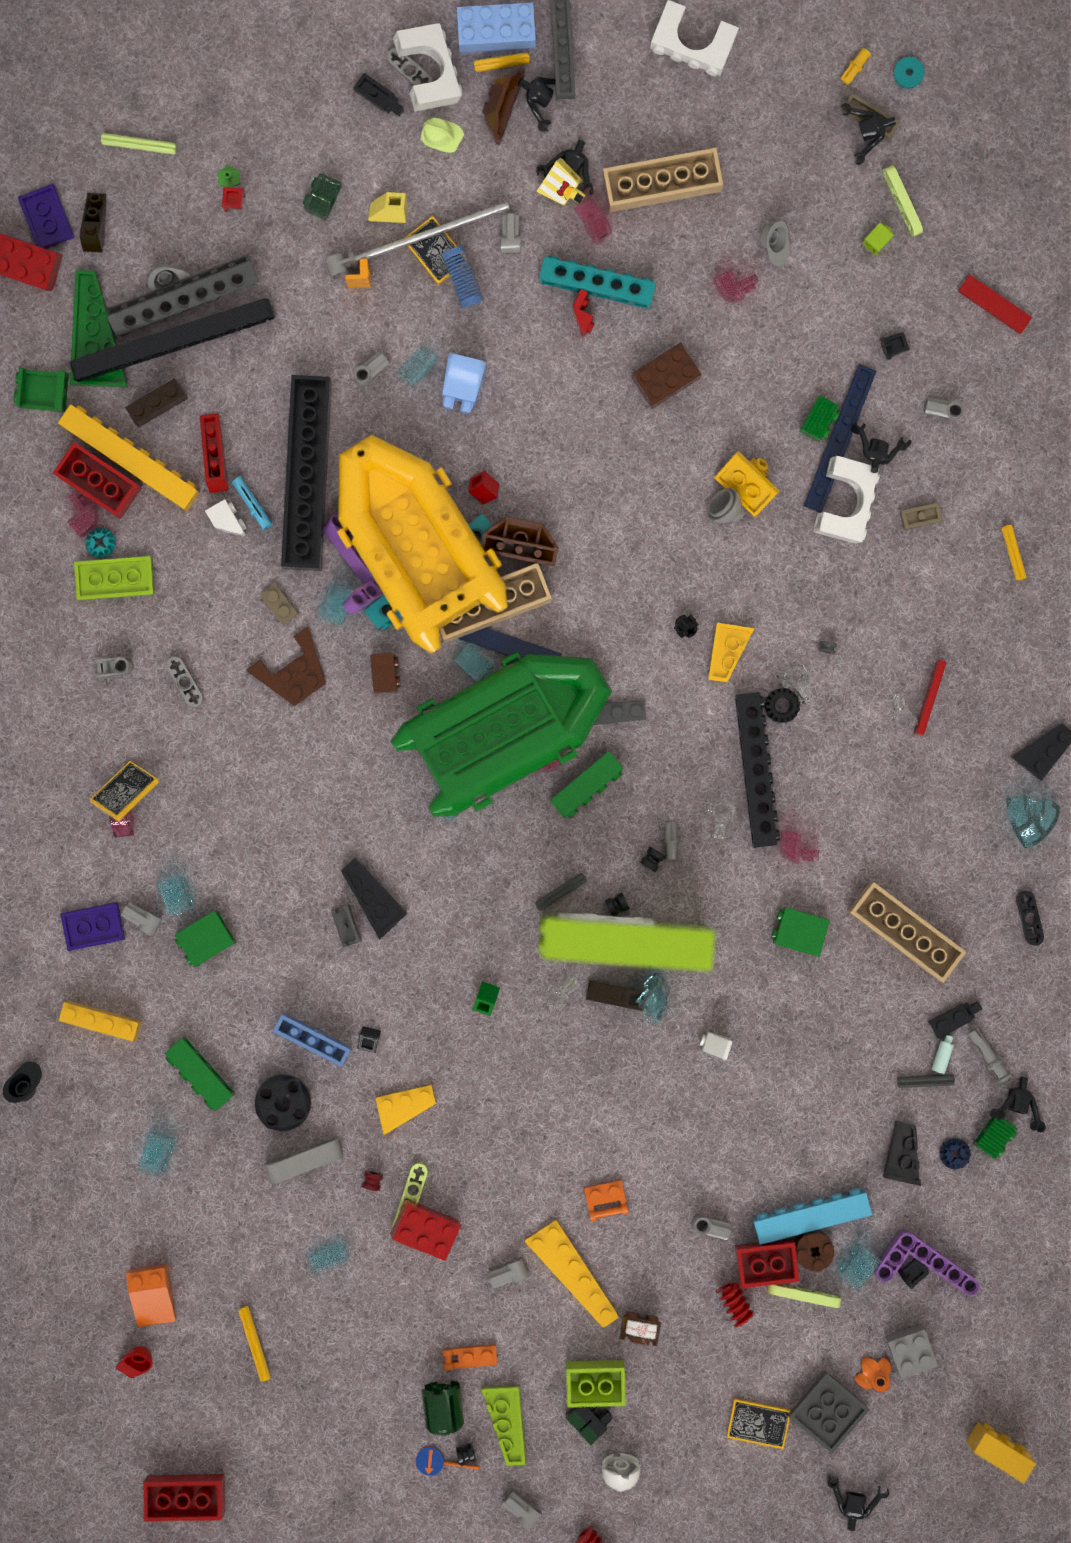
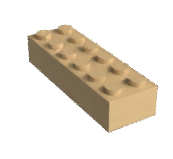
M716 148L604 168L602 174L609 213L722 192L723 188Z
M536 563L502 576L501 578L506 585L508 607L497 613L483 603L479 604L440 628L444 642H450L551 603L552 597L539 564Z
M870 881L847 911L939 982H945L966 954V951L875 882Z

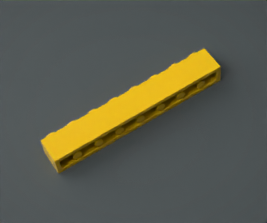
M70 404L58 422L60 426L186 512L189 510L200 494L196 490L198 486L189 480L187 482L181 480L182 475L173 469L171 472L165 469L166 464L157 458L155 461L150 459V454L142 448L140 450L134 448L133 445L135 443L126 437L124 439L118 437L119 432L110 426L106 429L102 426L103 422L95 416L92 418L87 416L86 413L88 411L77 405V407H74Z

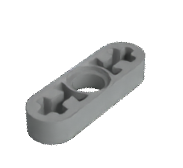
M396 48L388 52L387 58L390 66L411 85L421 84L420 80L417 79L418 75L421 80H428L427 83L433 82L431 76L409 56L399 57L400 61L404 63L401 67V63L398 60L393 62L392 55H398ZM412 66L416 71L413 75H407L405 69Z
M179 657L170 658L166 666L184 700L190 707H200L203 704L204 697L186 664ZM172 662H180L181 665L178 666L180 671L183 672L185 670L186 673L180 674L176 678L175 675L179 673L176 669H171L173 666ZM183 677H188L191 681L187 688H183L180 685V680ZM195 687V690H192L195 696L199 695L198 703L190 702L192 696L190 693L185 694V691Z

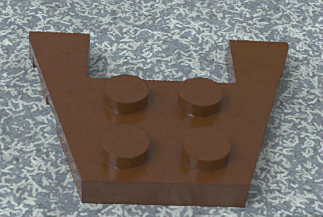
M308 627L293 636L304 651V654L272 676L261 660L247 669L248 673L294 706L326 685Z

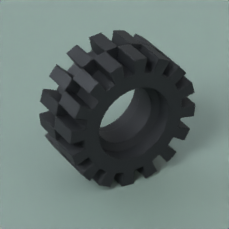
M779 688L772 691L767 696L764 705L767 716L778 723H786L793 720L800 711L799 697L788 688ZM779 698L787 699L790 704L789 710L785 713H780L775 708V703Z

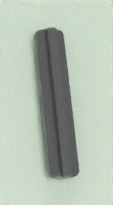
M582 873L578 874L536 901L535 905L542 911L587 881Z
M953 1075L897 1078L899 1088L953 1086L955 1083Z

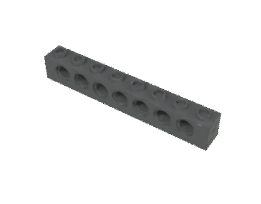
M246 254L107 308L106 315L116 337L119 335L125 336L132 330L146 328L150 323L164 321L168 316L179 315L186 309L197 308L204 302L215 301L220 296L233 294L243 287H251L256 282H259L249 254ZM234 274H241L237 279L232 278ZM216 281H223L221 285H214ZM198 288H205L203 292H197ZM187 295V298L179 299V296ZM162 302H169L167 306L161 305ZM147 308L152 310L149 313L143 312V310ZM126 316H134L131 320L125 319Z

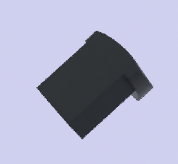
M904 332L880 338L881 347L887 360L910 350Z
M916 1258L903 1269H898L897 1271L911 1289L929 1274Z

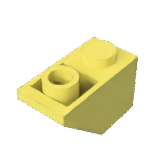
M386 192L371 202L368 221L406 223L408 213L406 193Z

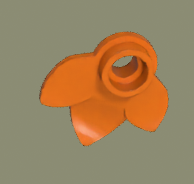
M863 1357L861 1364L863 1373L857 1374L854 1377L855 1381L864 1389L874 1388L878 1392L887 1391L891 1385L889 1378L891 1364L888 1359L883 1357L879 1362H876L872 1358ZM878 1379H883L885 1384L879 1386L877 1384Z

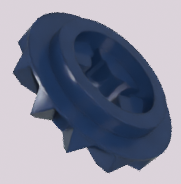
M953 1138L943 1143L940 1148V1159L946 1167L956 1170L963 1168L969 1163L970 1149L963 1140ZM949 1149L951 1151H957V1149H959L958 1153L960 1154L962 1159L957 1157L952 1159L953 1155L951 1154Z

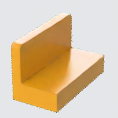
M360 259L359 275H345L348 288L371 287L368 259Z

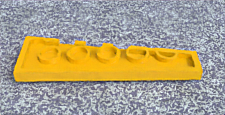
M557 1219L524 1240L603 1328L619 1318L616 1310Z

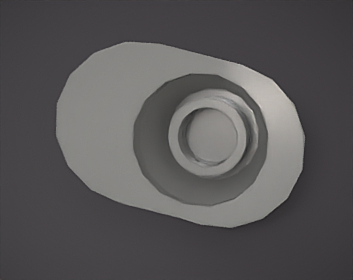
M781 220L776 221L774 224L763 225L760 235V243L767 250L770 262L777 267L783 266L790 254L788 227Z
M161 264L151 270L147 284L154 291L191 275L184 270L173 268L167 264Z

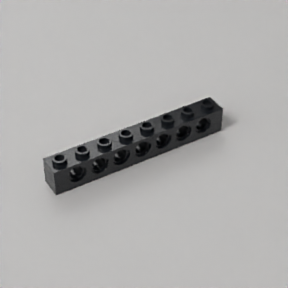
M759 692L735 695L753 848L775 846L777 841H780L779 829L776 830L775 828L778 816L777 811H773V803L776 800L774 791L771 792L770 784H773V775L768 769V765H771L770 753L766 752L769 740L768 735L764 734L766 717L762 715L761 708H764L763 696H760ZM748 708L755 709L756 716L754 718H749L746 715ZM752 726L758 729L756 737H751L748 733L749 728ZM754 745L760 748L761 752L758 756L751 754V748ZM756 764L763 768L761 775H755L753 772V767ZM759 783L765 787V791L761 795L755 791V787ZM761 802L767 805V811L763 814L757 809ZM764 821L769 824V830L766 833L760 830V824Z

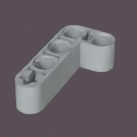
M334 1138L282 1159L277 1158L276 1161L271 1163L270 1161L266 1162L264 1167L270 1183L276 1184L344 1156L338 1139Z

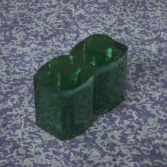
M320 173L318 177H314L311 183V188L313 189L310 194H306L303 205H305L304 209L306 212L326 221L342 185L341 182Z

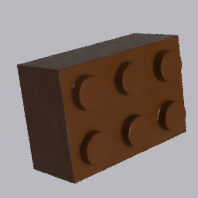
M680 342L633 372L631 378L650 408L653 409L699 380L702 374Z

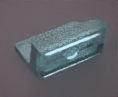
M422 346L396 373L412 389L439 363V360L433 353L431 354Z
M343 1240L306 1253L311 1267V1275L343 1264L349 1259Z

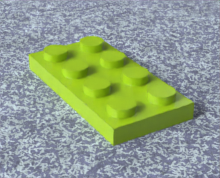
M151 556L74 562L76 598L78 601L154 595Z

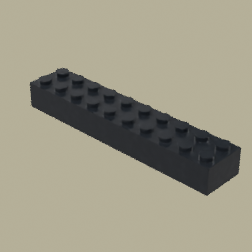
M291 375L281 567L283 569L322 571L332 380L327 376Z

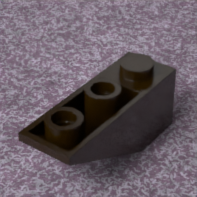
M87 193L79 235L83 252L102 253L106 194Z
M589 981L586 1000L644 1011L647 992Z

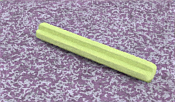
M102 133L101 135L103 145L173 155L176 153V144L171 142Z

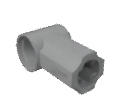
M503 215L501 253H520L519 215Z
M378 351L363 365L355 368L354 380L356 384L361 387L369 385L371 380L387 368L390 363ZM364 372L368 376L366 379L361 380L357 377L358 374Z
M928 397L924 414L957 421L964 413V406L958 401L951 402ZM956 407L959 410V415H952L950 408Z
M131 901L125 906L121 914L122 917L137 925L138 929L150 936H153L162 921L161 917H155L153 912L145 911Z
M702 1214L695 1215L691 1223L694 1230L700 1235H709L728 1240L731 1233V1223L709 1218ZM700 1220H705V1227L698 1229L697 1223Z
M521 1257L516 1258L514 1262L511 1260L506 1265L487 1272L493 1289L510 1282L522 1281L529 1276Z
M513 1490L508 1493L502 1502V1505L513 1513L517 1520L529 1530L542 1515L538 1507H533V1503H528Z

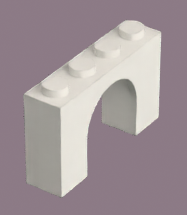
M668 0L652 38L650 48L658 55L666 54L671 56L670 58L676 62H686L693 69L701 68L706 70V73L711 76H721L739 28L721 21L714 40L708 47L701 50L689 49L680 42L677 33L686 6Z
M440 23L397 31L393 41L398 57L425 54L433 58L440 69V78L438 80L412 87L409 94L414 111L458 103L462 96V87L457 82V70L452 65L451 50L447 48L445 42L446 34L442 30Z
M840 456L830 458L826 477L850 484L856 492L857 505L854 512L848 517H841L826 512L818 513L813 530L814 533L855 544L861 543L865 539L867 534L865 529L866 523L871 516L870 506L875 498L874 488L880 477L879 473H872L870 471L871 465Z

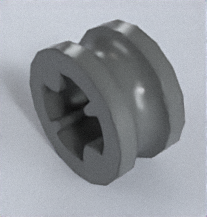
M820 641L821 648L818 651L829 654L836 653L834 648L837 647V644Z

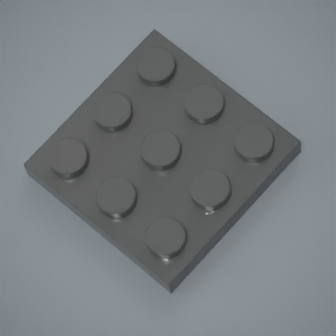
M824 1371L790 1411L788 1417L833 1454L867 1414L869 1408L829 1373Z

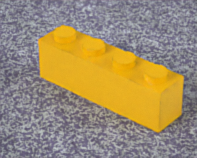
M69 1000L63 1003L59 1017L60 1022L129 1041L137 1040L142 1021Z

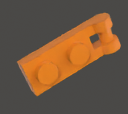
M496 1344L442 1349V1356L445 1357V1362L443 1363L444 1370L497 1365ZM458 1355V1361H453L452 1356Z

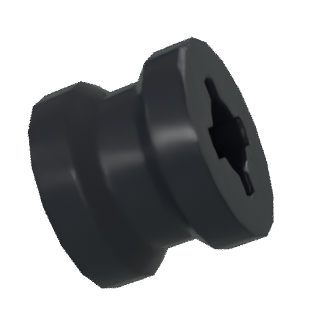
M468 1443L465 1447H456L461 1467L465 1466L468 1462H476L472 1443Z

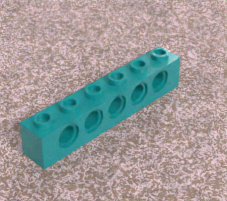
M556 256L544 257L539 276V284L578 293L582 289L591 296L650 309L656 285L649 278L642 277L638 279L629 273H623V275L616 274L611 269L599 270L596 266L590 264L582 266L573 260L565 262ZM558 269H563L566 274L558 276L555 272ZM580 273L584 276V279L577 281L574 275ZM594 278H600L602 279L603 283L600 285H595L592 282V280ZM618 282L621 284V288L613 289L611 284ZM636 286L640 292L633 294L630 292V288Z

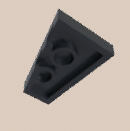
M1059 724L1011 756V758L1041 781L1071 744V730L1065 725Z
M895 1121L883 1173L884 1178L921 1186V1179H919L920 1166L917 1157L916 1125Z

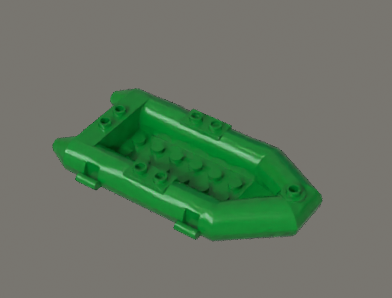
M515 652L500 660L504 668L438 704L431 698L417 706L416 709L419 714L402 723L391 739V743L396 751L417 750L437 784L439 792L428 806L433 817L456 816L472 806L478 812L493 803L490 796L556 759L562 765L578 756L575 749L585 742L612 693L611 688L592 658L531 653L521 658L519 653ZM516 660L519 661V662H517V663H515V664H513V665H511V666H509V667L507 666V665L513 663V662L516 661ZM434 706L433 709L423 714L424 711ZM568 750H571L570 752H568V753H566V754H564V755H562V756L560 757V755H561L562 753H564V752H566V751H568ZM486 797L484 800L475 804L476 801Z

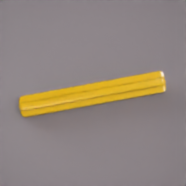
M244 1306L238 1312L261 1382L269 1380L271 1376L248 1306Z

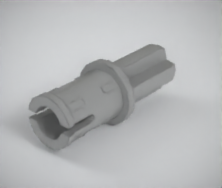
M667 821L665 823L666 840H664L666 847L665 859L676 860L678 859L677 842H679L677 840L676 822Z

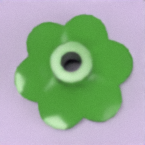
M230 165L220 169L217 173L220 186L233 188V186L240 183L239 171L233 169Z

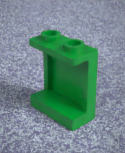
M19 367V372L16 373L15 377L16 384H18L17 391L14 392V403H16V406L21 409L65 413L69 374L66 371H57L56 373L26 370Z
M787 907L779 910L776 921H779L777 929H773L771 939L774 940L773 944L820 957L830 920Z
M217 910L175 934L177 946L180 949H184L187 954L185 955L186 961L190 966L193 965L194 968L237 943Z

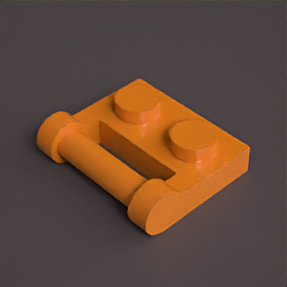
M621 1179L584 1187L591 1222L597 1221L598 1218L621 1213L623 1215L629 1214ZM619 1200L621 1206L599 1211L594 1210L596 1205Z

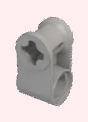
M124 657L94 659V663L97 665L96 679L128 675L133 670L132 662ZM122 661L126 663L124 671L119 670V664Z

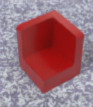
M224 187L222 198L224 211L229 212V209L242 210L243 199H245L244 190L242 188Z
M486 471L470 478L468 492L481 504L484 505L498 497L499 483Z

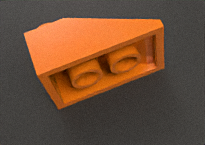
M168 1263L130 1269L126 1273V1280L137 1326L143 1327L175 1322L176 1315Z

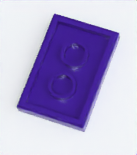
M54 184L18 197L37 246L47 249L74 238Z
M118 902L60 914L68 951L125 940Z

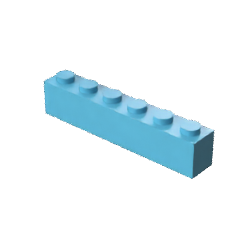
M854 1188L845 1195L835 1193L826 1200L816 1198L810 1204L797 1203L791 1209L786 1210L785 1207L774 1210L775 1213L768 1215L767 1212L759 1213L756 1215V1218L752 1219L758 1242L761 1245L871 1216L872 1212L867 1193L864 1190H860V1188Z

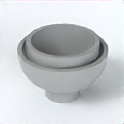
M726 488L717 492L709 502L708 518L719 524L736 523L739 521L743 514L739 493L733 488Z

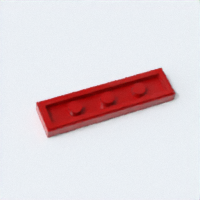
M970 274L958 290L963 296L1019 334L1023 332L1032 319L1030 315Z
M937 660L914 730L916 735L921 736L925 733L945 670L946 661Z

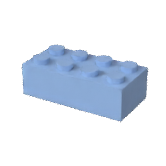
M533 3L457 7L460 53L535 48Z

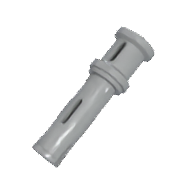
M975 1028L967 1035L987 1062V1069L991 1070L997 1079L996 1083L1000 1084L1009 1079L1012 1074L1008 1073L1002 1064L1003 1060L997 1058L979 1029Z

